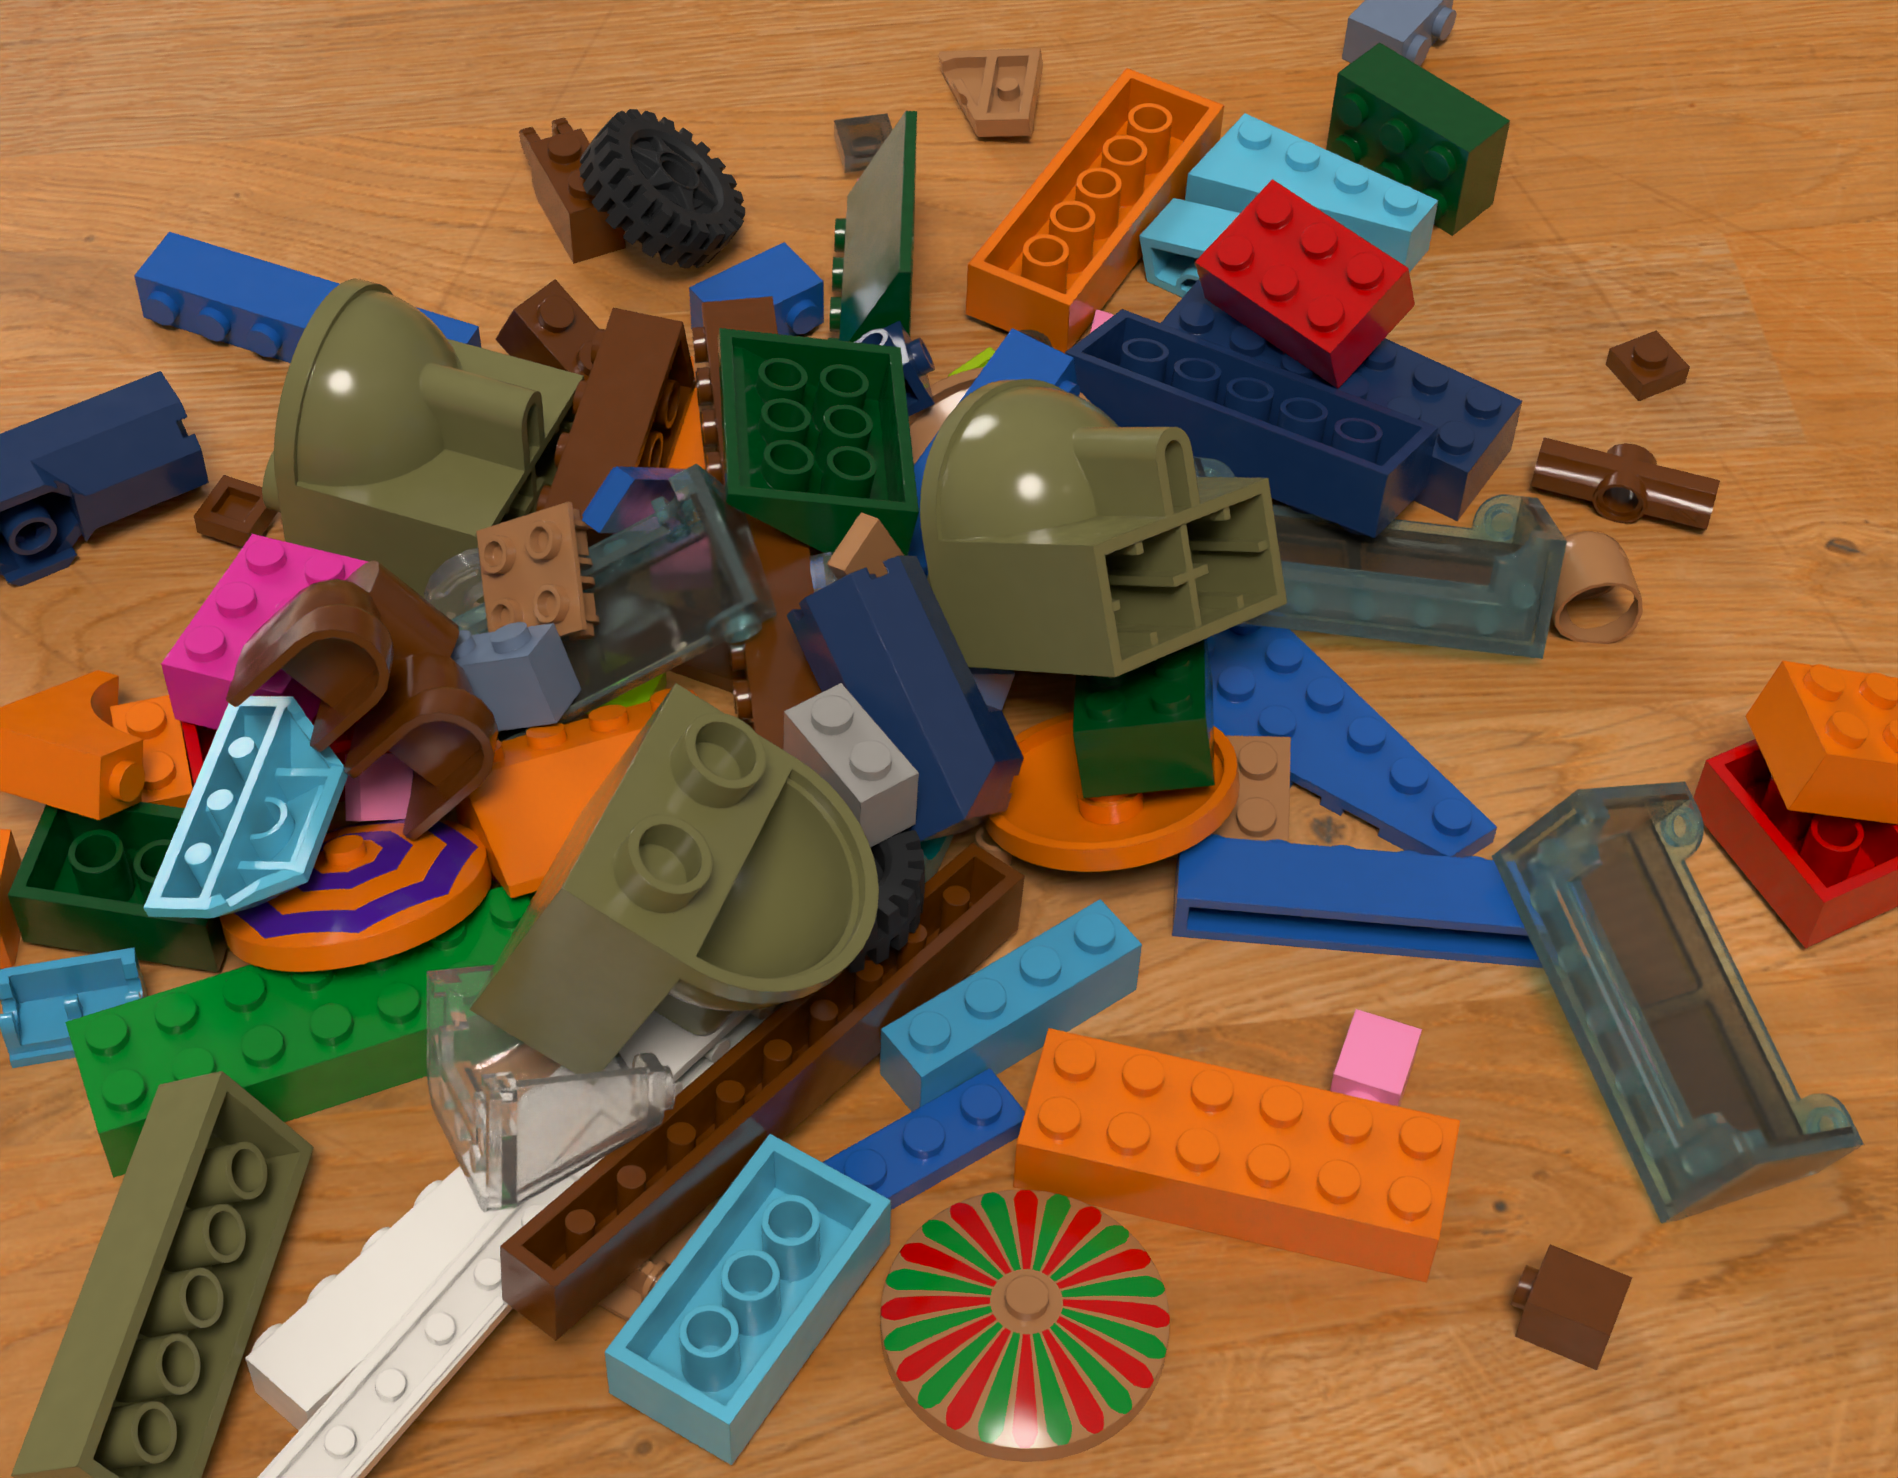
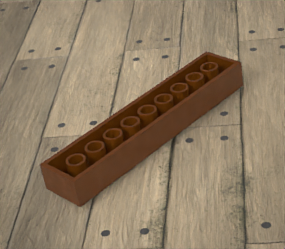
M773 296L701 302L703 327H693L692 338L695 363L706 362V367L697 368L695 379L698 405L710 406V409H702V412H700L703 447L715 446V451L705 453L708 489L720 488V495L710 496L713 532H725L726 538L715 539L718 575L721 578L731 577V583H721L723 617L727 624L736 623L737 628L726 629L729 666H732V671L742 670L743 675L732 676L735 714L738 715L740 720L748 719L749 723L746 724L758 735L783 750L784 711L822 693L786 616L792 609H801L799 603L805 597L816 592L809 545L726 503L718 357L719 328L778 334Z

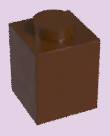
M1550 1244L1540 1270L1526 1265L1511 1305L1524 1311L1515 1337L1597 1370L1633 1277Z

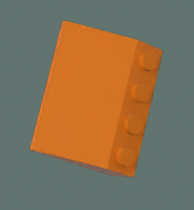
M672 688L651 695L650 701L629 707L622 705L602 706L592 710L588 714V718L567 724L557 722L556 724L533 726L526 731L524 736L502 742L497 740L491 773L477 789L455 807L459 824L472 829L485 846L491 872L510 898L538 890L582 810ZM692 689L688 690L694 695L698 696Z

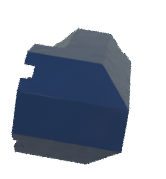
M161 371L0 433V575L4 576L7 583L24 586L68 568L77 555L72 546L81 534L87 542L95 529L209 483L202 449L195 434L188 436L182 419L187 418V414L180 399Z
M898 555L883 561L888 574L877 577L876 574H869L867 567L852 572L805 597L799 603L801 609H792L786 616L821 691L824 692L842 683L918 771L916 824L909 827V831L915 830L920 838V842L962 833L1007 811L1012 793H1009L1014 776L1019 774L1024 757L1002 710L986 705L917 556Z

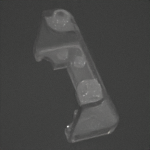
M495 965L427 971V1080L431 1105L468 1184L484 1213L510 1210L518 1207L662 1124L664 1110L673 1109L675 1104V1084L672 1071L668 1065L662 1066L656 1055L652 1052L635 1055L632 1068L627 1066L618 1052L603 1071L575 1074L470 1010Z

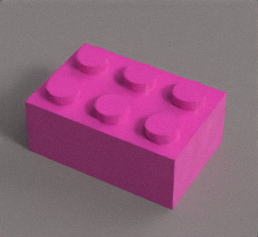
M252 534L161 663L175 719L218 730L228 706L226 697L230 683L233 680L238 658L243 646L250 637L300 590L320 581L346 580L354 571L368 561ZM282 669L251 695L293 696L311 722L318 712L321 701L319 697Z

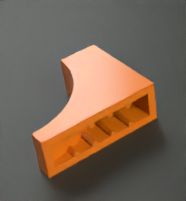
M96 670L0 707V791L96 820H101L142 802V789L145 782V771L143 768L144 739L114 728L110 706L118 705L119 675Z

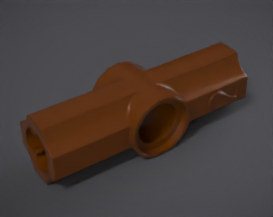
M1544 437L1531 486L1593 501L1596 511L1604 518L1613 522H1634L1641 518L1643 514L1707 530L1720 480L1659 466L1651 452L1636 444L1624 443L1615 445L1606 453Z

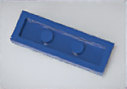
M989 1068L822 1163L891 1200L892 1210L1018 1138L1025 1111L992 1069Z

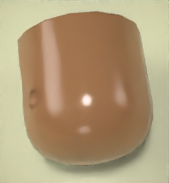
M1582 531L1561 538L1548 550L1541 565V581L1555 627L1561 635L1577 642L1609 644L1625 638L1637 627L1643 613L1642 597L1629 559L1614 538L1600 532ZM1616 586L1623 587L1634 594V601L1628 611L1617 620L1604 626L1590 629L1580 628L1571 621L1566 604L1568 602L1594 599L1608 593Z

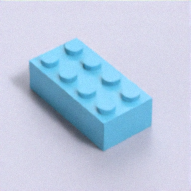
M769 1134L605 1350L609 1393L732 1465L889 1246L891 1200Z

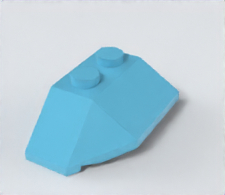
M250 696L236 708L228 703L144 905V910L148 917L216 918L260 906L309 881L348 774L344 772V765L330 746L322 752H317L310 746L314 725L307 718L293 696Z

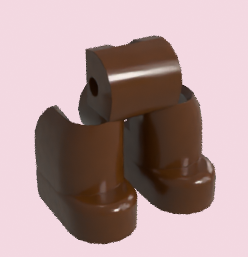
M375 560L363 564L346 580L320 581L300 590L250 637L241 650L226 701L235 708L238 707L275 673L282 669L321 699L310 740V746L317 752L325 750L371 709L355 725L344 772L354 779L387 751L413 769L411 794L403 828V835L411 841L420 837L477 789L492 771L498 727L493 712L482 699L475 696L464 669L451 658L459 636V626Z

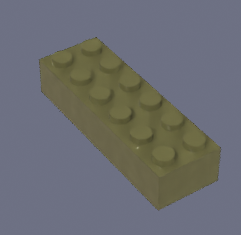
M223 1071L164 1083L158 1086L13 1468L12 1477H202L314 1148Z

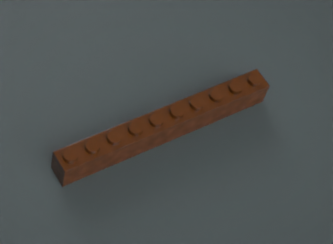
M972 842L925 883L923 913L920 915V923L915 933L909 932L908 942L899 951L890 946L889 958L877 965L866 955L864 970L850 973L848 968H846L831 983L817 992L803 998L785 1002L500 1246L502 1300L557 1341L730 1187L769 1134L781 1140L785 1138L881 1052V1029L958 984L1013 935L1019 926L1025 875Z

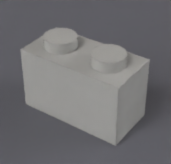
M842 683L784 711L783 750L813 769L841 796L861 825L870 848L916 824L918 771Z

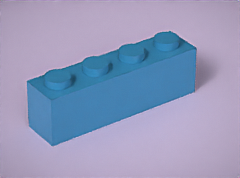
M1099 899L881 1029L880 1052L881 1076L912 1112L989 1068L996 1075L1042 1048L1048 1028L1068 1032L1134 992L1137 988L1142 944L1108 906Z

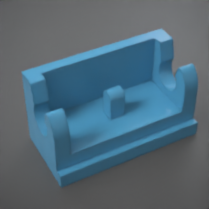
M135 948L0 969V1002L3 1009V1014H0V1029L9 1053L12 1068L76 1058L65 1022L147 997V989Z

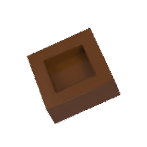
M1657 330L1610 348L1605 364L1638 401L1684 384L1690 366Z
M223 475L195 513L194 520L197 533L243 547L252 534L261 536L278 512L270 510L265 506L262 487Z

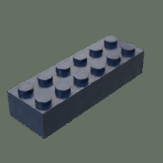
M1200 279L1197 280L1161 322V324L1337 389L1205 299ZM1386 338L1338 389L1438 427L1426 487L1413 501L1455 521L1460 519L1511 451L1522 406V400Z
M1121 309L1065 352V354L1074 358L1080 392L1093 405L1107 414L1119 427L1181 428L1187 434L1191 443L1195 472H1206L1216 477L1268 478L1272 499L1287 504L1290 509L1298 513L1314 514L1337 523L1349 533L1367 535L1373 538L1377 537L1426 487L1438 432L1437 426L1124 309Z

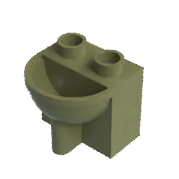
M354 278L347 280L335 287L320 303L304 329L295 349L278 407L274 451L267 463L263 478V502L268 509L281 513L285 542L368 562L375 560L438 610L446 611L448 607L455 609L459 616L487 623L476 531L536 512L538 498L543 486H551L557 471L555 467L556 446L563 432L570 433L575 419L573 414L574 394L578 383L584 380V376L447 339L430 318L415 306L394 296L387 287L363 279Z
M1012 379L989 383L966 396L948 415L933 441L924 469L920 498L921 531L928 567L927 580L968 667L1117 677L1287 604L1269 479L1196 477L1189 437L1181 428L1119 427L1095 405L1053 384L1033 379Z
M675 683L582 810L470 1010L588 1082L593 1083L653 1011L692 1034L706 1036L715 1033L734 1011L763 1009L803 998L817 992L838 977L859 954L870 936L878 908L879 888L876 865L869 842L861 825L845 801L813 769L758 735L744 721L723 713Z

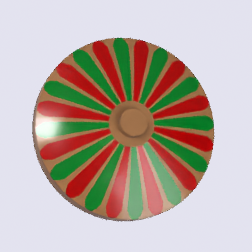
M1004 1190L971 1197L939 1212L924 1223L902 1247L892 1264L882 1294L880 1313L881 1345L889 1375L897 1391L917 1417L934 1432L966 1450L987 1457L1020 1462L1047 1461L1081 1453L1108 1440L1127 1426L1145 1406L1158 1384L1164 1367L1170 1327L1169 1306L1163 1282L1153 1261L1139 1241L1126 1228L1099 1209L1071 1197L1037 1190Z

